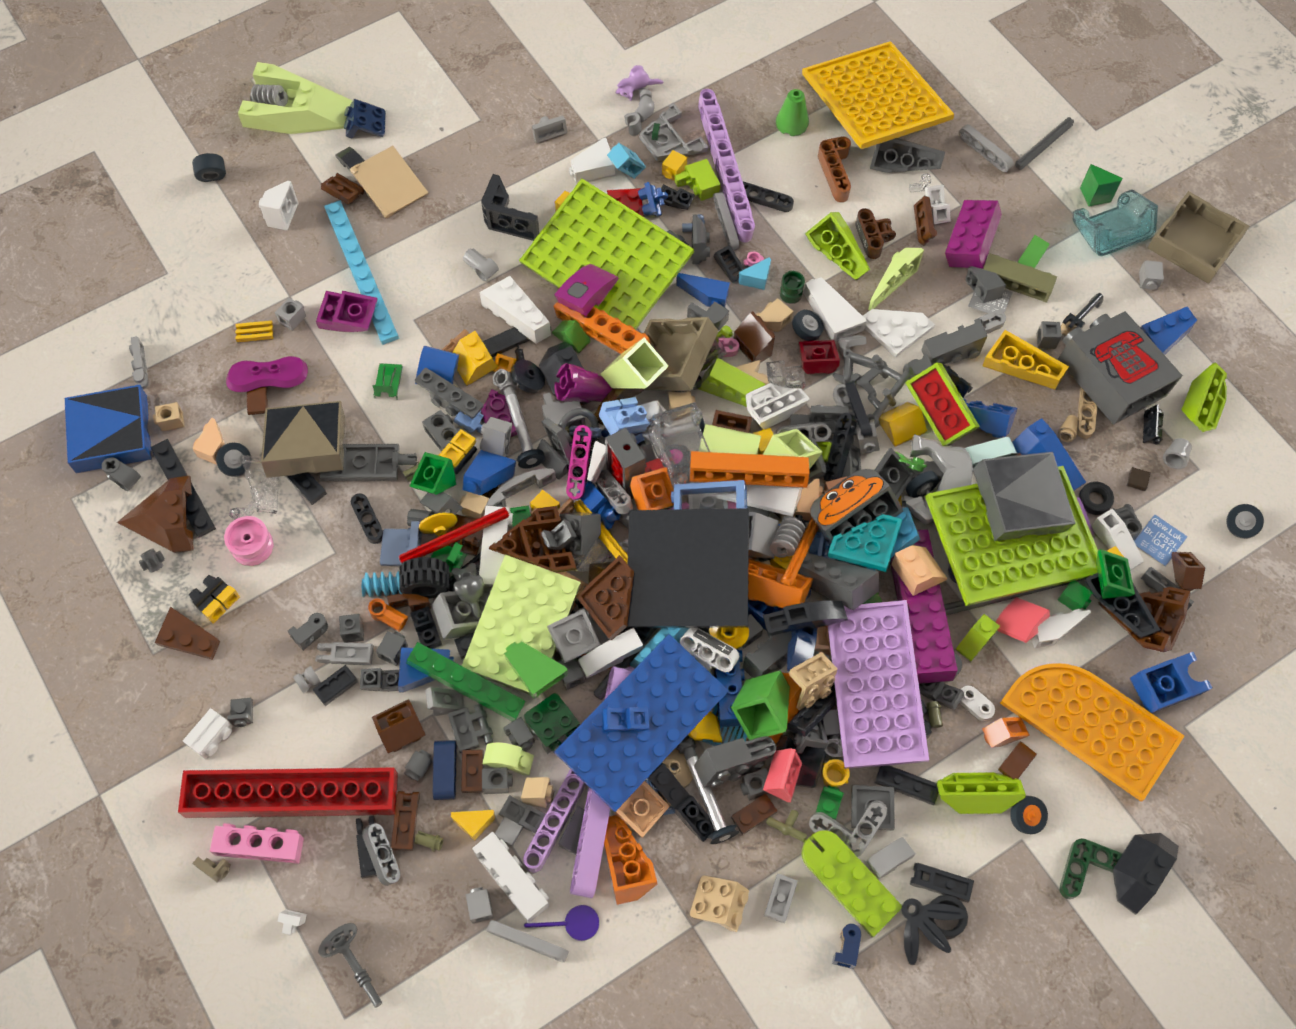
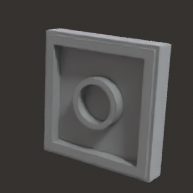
M584 609L547 626L563 663L594 650L601 645Z

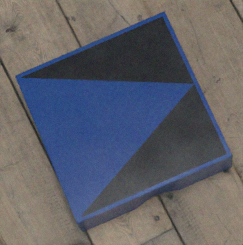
M141 385L65 398L67 460L75 473L102 469V463L107 458H116L123 464L152 460L151 440L148 432V401Z

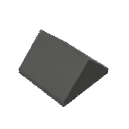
M889 448L874 471L891 486L898 500L915 473L906 463L899 462V455L892 448Z

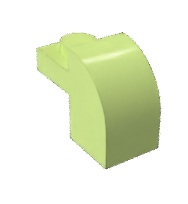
M490 743L487 744L482 764L492 768L507 767L509 770L526 776L530 774L534 755L512 744Z

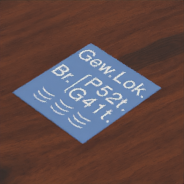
M1154 515L1134 542L1138 548L1166 566L1172 558V552H1177L1188 536L1157 515Z

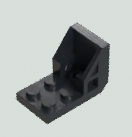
M492 174L481 200L484 223L487 228L534 241L539 235L538 215L508 208L510 200L505 186L499 175Z

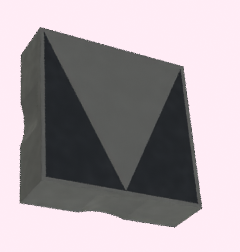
M1053 452L982 459L973 468L980 494L986 505L987 517L994 541L1015 539L1026 535L1062 533L1076 524Z

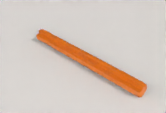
M811 518L783 576L782 583L784 585L791 586L818 531V526L813 518Z

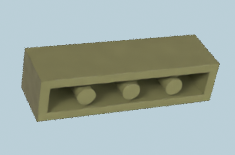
M989 253L983 268L984 270L997 273L1006 284V289L1046 303L1058 277Z

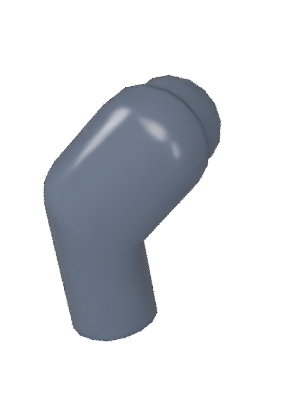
M697 214V216L702 220L703 224H705L704 216L702 214ZM682 223V232H692V223Z

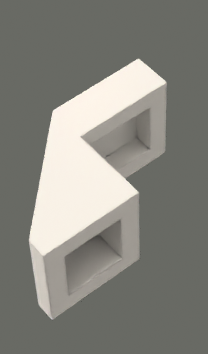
M944 185L925 187V195L930 197L933 224L951 222L950 204L945 203Z

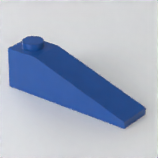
M982 401L966 403L980 429L991 433L996 438H1003V436L1006 437L1009 434L1017 412L1016 407L997 403L986 406Z

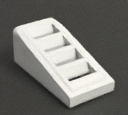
M597 441L594 443L587 480L596 483L606 463V445Z

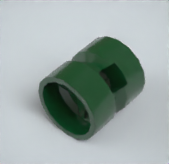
M788 271L782 277L780 298L786 303L795 304L802 298L805 278L800 272Z

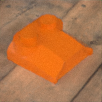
M667 467L632 477L630 487L638 510H661L674 506V503L671 501V492L674 490Z

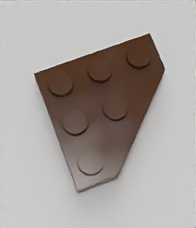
M620 555L576 595L610 640H613L627 627L634 576L633 569Z

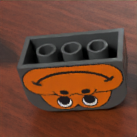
M862 469L854 472L818 497L810 510L812 518L830 546L833 537L840 533L843 535L851 531V528L862 523L874 521L876 517L882 514L896 517L903 512L891 486L872 469Z

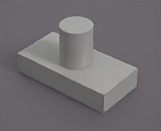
M544 116L540 119V123L532 125L536 143L568 133L564 116L550 120Z

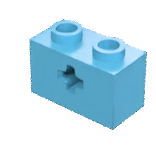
M620 143L614 146L607 154L618 170L634 179L646 168L635 152Z

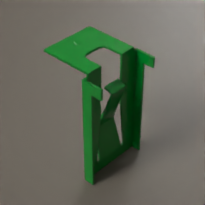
M379 363L376 384L372 385L374 399L376 396L380 397L381 392H386L389 394V397L396 396L398 400L402 364ZM395 368H396V371H395V374H394V377H393V380H392V384H391V386H390L391 378H392L393 372H394V370H395Z

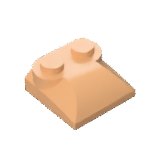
M644 781L614 813L643 838L670 806Z

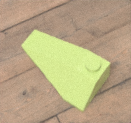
M904 248L901 252H896L893 255L888 269L870 300L869 311L878 306L918 271L924 249Z

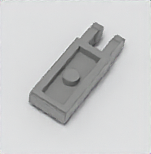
M137 336L131 337L132 345H129V350L134 358L131 361L134 370L132 373L133 379L137 385L146 388L149 385L144 346Z
M333 642L317 645L319 651H331V655H317L316 662L372 665L373 644Z

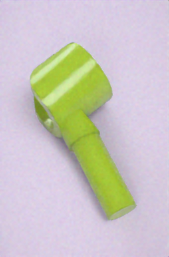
M725 325L720 329L716 338L722 335L725 338H731L733 331L729 326Z

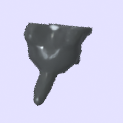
M475 563L469 564L464 569L454 568L452 574L457 581L454 583V589L462 601L468 602L471 605L475 617L479 619L481 613L478 600L484 593L483 579L480 575L476 574Z

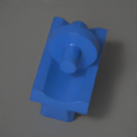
M650 182L644 183L645 187L638 191L642 201L646 199L649 201V204L642 206L643 214L646 216L653 214L657 217L661 216L660 206L665 205L664 200L668 198L667 193L662 192L661 188H656L655 185H650Z
M609 501L595 513L600 514L601 522H604L607 530L611 529L614 522L619 520L621 516Z

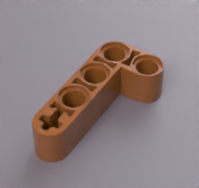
M845 136L823 140L818 151V160L832 195L840 203L848 200L851 189L850 181L841 161L848 157L851 146L850 139Z

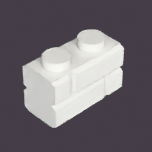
M210 708L184 738L183 742L206 759L217 751V745L222 739L225 740L230 736L233 726Z

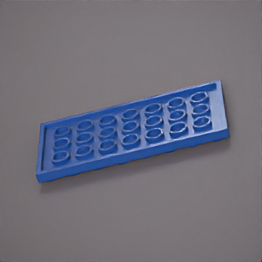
M668 634L554 753L616 812L729 690ZM638 707L648 708L649 710L648 730L604 731L603 709L605 708L626 709Z

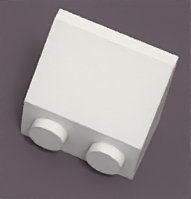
M286 181L265 191L263 198L259 200V208H261L267 226L288 230L298 206V200L291 181Z

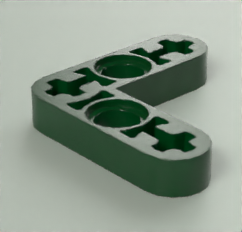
M1083 838L1073 842L1059 890L1061 895L1066 899H1074L1080 895L1089 864L1113 873L1116 863L1112 864V866L1110 864L1112 861L1117 862L1122 853ZM1082 844L1084 845L1083 849H1085L1086 851L1081 854L1079 859L1076 858L1077 856H1079L1080 849L1077 848V846H1080ZM1099 851L1107 855V862L1102 863L1097 859ZM1072 863L1080 865V874H1074L1071 871ZM1072 879H1078L1079 881L1075 880L1072 885L1075 891L1071 894L1068 893L1069 889L1066 886L1071 883Z

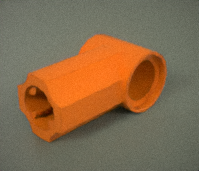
M377 598L369 602L368 610L374 620L380 621L398 632L404 628L408 616L385 604L382 599ZM376 607H383L380 613L373 612Z

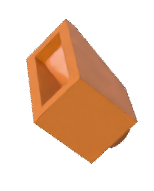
M1020 717L1001 718L982 728L985 741L991 748L1001 747L1030 736Z

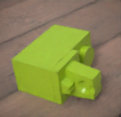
M707 159L686 165L684 171L675 175L677 187L689 185L693 189L694 194L698 195L700 201L712 198L715 193H720V182Z

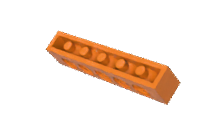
M558 302L554 305L557 318L562 321L576 320L588 336L620 354L644 337L650 343V338L645 333L636 331L632 326H627L618 318H613L604 310H599L594 306L585 316Z

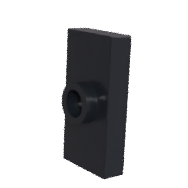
M344 665L312 690L321 702L327 706L356 684L358 680L350 669Z

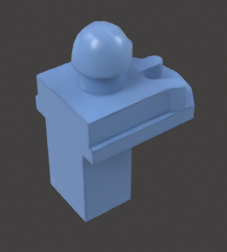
M460 411L453 422L463 427L469 433H473L475 430L481 433L483 424L481 425L480 421L484 415L479 412L472 419Z

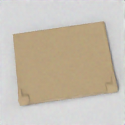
M394 146L350 168L351 173L385 218L391 217L394 213L428 195V191Z

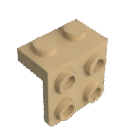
M704 875L700 878L690 916L694 919L720 924L729 931L737 932L742 922L745 904L748 902L749 890L738 882Z

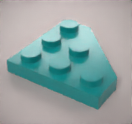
M882 514L876 517L874 521L862 523L851 528V531L843 535L840 533L834 536L828 557L887 572L902 525V519Z

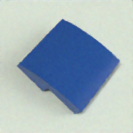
M424 345L416 377L424 368H428L453 384L454 374L457 372L459 354Z

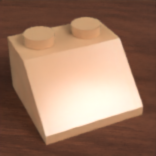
M912 545L894 555L892 566L913 596L947 580L946 575L926 547Z

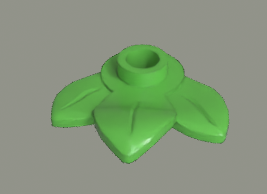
M896 452L900 456L899 462L908 463V467L923 472L924 468L927 467L924 459L918 457L911 459Z

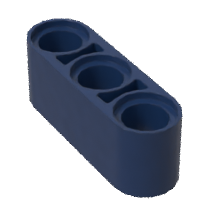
M456 740L434 741V800L456 799Z

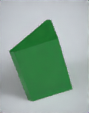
M1090 164L1080 186L1088 207L1112 202L1123 178Z
M424 452L409 487L437 495L457 485L452 460Z
M1102 549L1098 550L1096 566L1102 598L1134 595L1128 559Z

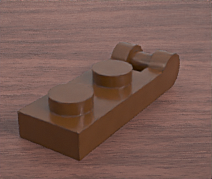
M925 195L914 204L918 241L923 246L929 242V239L937 236V231L934 229L930 197Z
M397 792L391 840L392 850L413 851L420 792ZM404 802H411L410 807L403 806Z

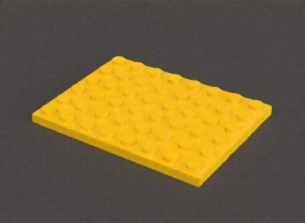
M891 41L802 69V75L860 149L954 119V113Z

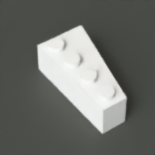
M485 506V515L503 507ZM505 507L509 513L508 518L483 529L479 575L482 577L486 587H493L505 556L490 550L489 546L500 541L502 536L508 532L509 525H512L513 513L509 512L508 507Z

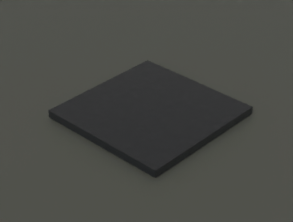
M749 508L629 510L628 565L633 569L634 576L626 628H748Z

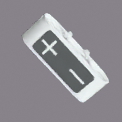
M689 628L680 639V644L709 672H711L713 667L723 672H729L739 660V653L735 648L699 628Z

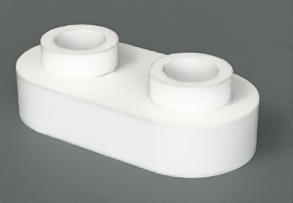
M972 686L961 688L964 696L960 704L978 720H990L995 714L993 703ZM966 693L972 694V698H968ZM982 707H987L988 712L983 711Z

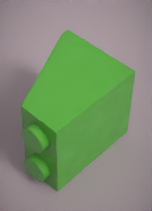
M522 641L518 644L516 642L510 644L506 648L507 652L504 653L507 662L533 699L568 675V670L565 666Z
M781 670L747 679L731 707L749 740L784 733L787 730L790 686Z

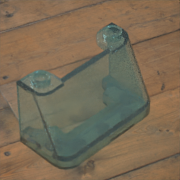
M1131 189L1122 193L1117 200V207L1091 217H1089V211L1085 208L1073 211V222L1093 252L1098 256H1105L1151 238L1157 229L1158 205Z

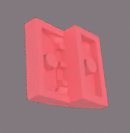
M1016 597L996 620V623L1000 626L997 631L1027 643L1038 634V626L1050 617V610Z

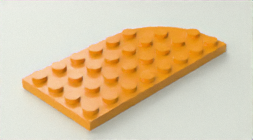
M1045 664L1027 671L1015 681L1000 702L1004 707L1141 802L1146 798L1184 738L1183 734L1096 675L1083 668L1069 664Z

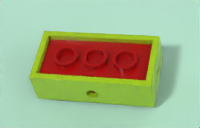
M937 362L905 382L942 446H949L980 427L942 363Z

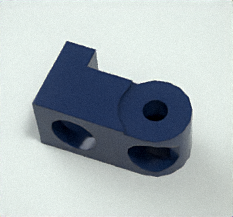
M847 924L840 933L842 941L840 953L836 952L833 955L832 964L854 969L859 953L861 930L855 924Z

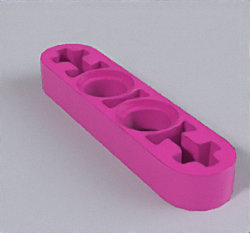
M585 425L578 426L573 436L566 493L574 500L581 499L585 493L592 442V431ZM583 429L588 433V436H584L583 440L584 443H587V446L577 444V441L581 442V436L578 433L582 432ZM578 448L585 449L586 454L583 458L576 457L575 452ZM575 467H581L583 469V475L581 477H575L573 475V470ZM572 479L582 481V484H577V489L580 490V493H577L576 496L571 492V489L575 488V482L571 483Z

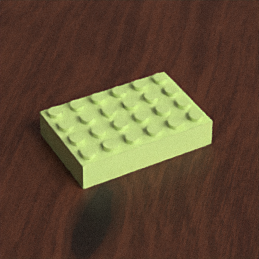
M505 555L462 666L485 679L531 695L507 662L504 655L507 652L506 648L514 642L518 644L522 641L553 659L557 648L547 626L570 615L581 582Z

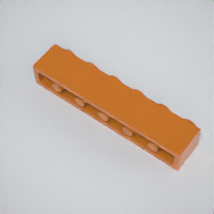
M691 451L690 482L744 480L746 485L803 488L808 486L809 457Z

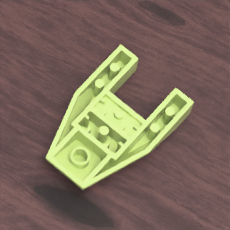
M257 62L253 72L255 83L259 85H281L287 93L288 102L285 106H277L243 100L238 111L243 127L287 134L344 128L346 121L345 109L347 106H350L352 100L274 64Z

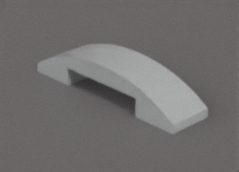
M538 469L514 477L503 484L491 496L486 505L506 507L505 499L535 483L539 488L548 485L556 480L554 469Z

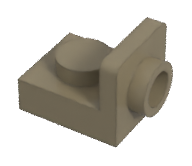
M199 857L192 863L216 882L226 877L231 866L224 858L218 865L208 858L203 861Z

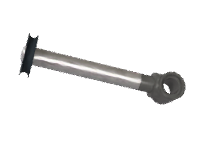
M687 735L689 740L686 742L681 741L676 749L679 750L680 754H684L715 829L708 836V838L712 839L710 844H718L736 836L739 831L735 830L737 825H726L711 787H703L694 767L699 759L695 751L697 746L694 739Z

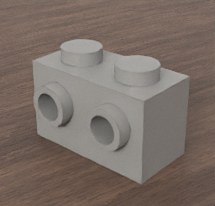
M490 417L488 422L482 426L481 434H483V438L479 448L483 451L507 457L509 454L512 423Z

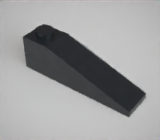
M1098 573L1085 578L1093 596L1139 638L1142 639L1160 632V628L1134 584L1135 594L1132 596L1103 599Z

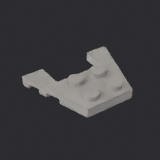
M674 103L669 105L668 110L663 111L655 122L652 121L639 134L640 140L656 161L665 160L672 150L688 156L705 153L709 149L701 136L685 143L670 125V122L682 116V112ZM654 123L660 124L658 141L652 140Z

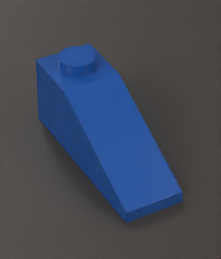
M678 273L676 286L707 307H710L714 302L723 307L726 306L730 282Z

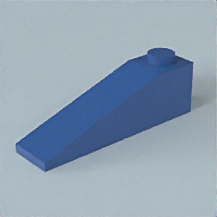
M1042 418L1028 426L1012 441L1017 454L1027 455L1053 452L1057 467L1064 466L1073 491L1086 483L1055 432Z

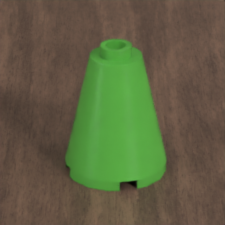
M793 89L788 93L776 117V126L783 134L788 133L790 136H798L807 130L809 117L804 93L801 90Z

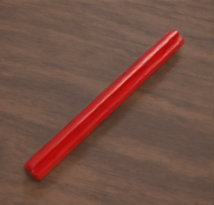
M505 507L498 509L399 555V560L402 564L410 559L424 557L508 518L509 513Z

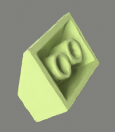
M705 424L699 452L757 455L761 436Z

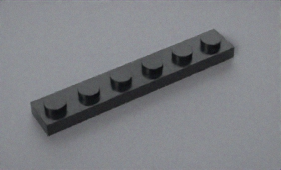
M168 439L150 447L167 480L188 476ZM191 482L192 495L185 496L186 516L196 535L200 538L215 530L216 527Z

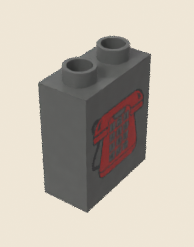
M1126 311L1112 318L1108 314H1103L1093 321L1089 327L1090 329L1083 331L1081 327L1070 331L1063 339L1066 347L1058 358L1060 362L1069 366L1067 371L1113 425L1166 397L1183 376Z

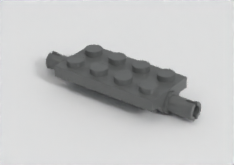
M342 444L344 449L343 470L321 472L320 479L321 481H397L398 467L400 465L416 466L417 454H400L399 444Z

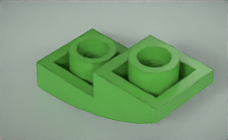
M1034 235L1018 263L1035 268L1050 244Z

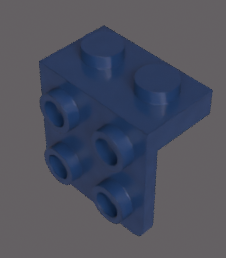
M354 98L350 106H347L345 109L346 121L344 129H346V137L352 139L358 129L383 137L385 134L386 111L383 108Z

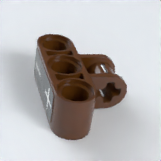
M862 208L858 211L855 226L867 257L877 259L881 256L884 242L893 240L896 237V232L892 230L890 219L875 220L874 214L870 209Z

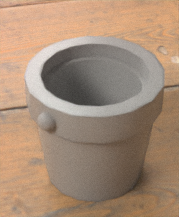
M1182 438L1175 439L1163 455L1164 463L1174 469L1185 468L1189 462L1192 449L1191 443Z

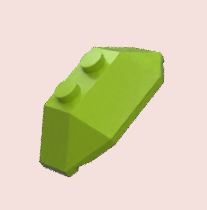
M1216 362L1212 363L1192 381L1181 409L1202 432L1217 428L1226 403L1227 386L1225 379H1227V373Z
M995 772L952 773L937 781L940 798L959 814H1001L1026 796L1021 780L1012 779Z

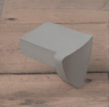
M861 335L838 338L842 359H844V350L850 349L851 346L867 344L866 337Z

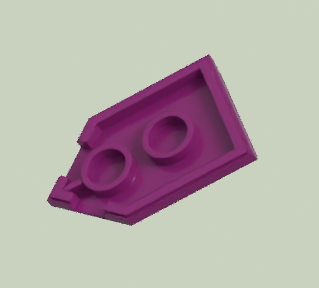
M491 389L481 410V414L484 415V423H487L490 417L512 423L511 437L516 436L517 432L505 395Z

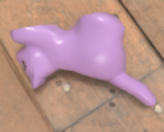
M636 65L631 69L630 76L619 82L616 94L625 96L631 101L633 91L644 88L647 85L663 84V80L650 79L643 66Z

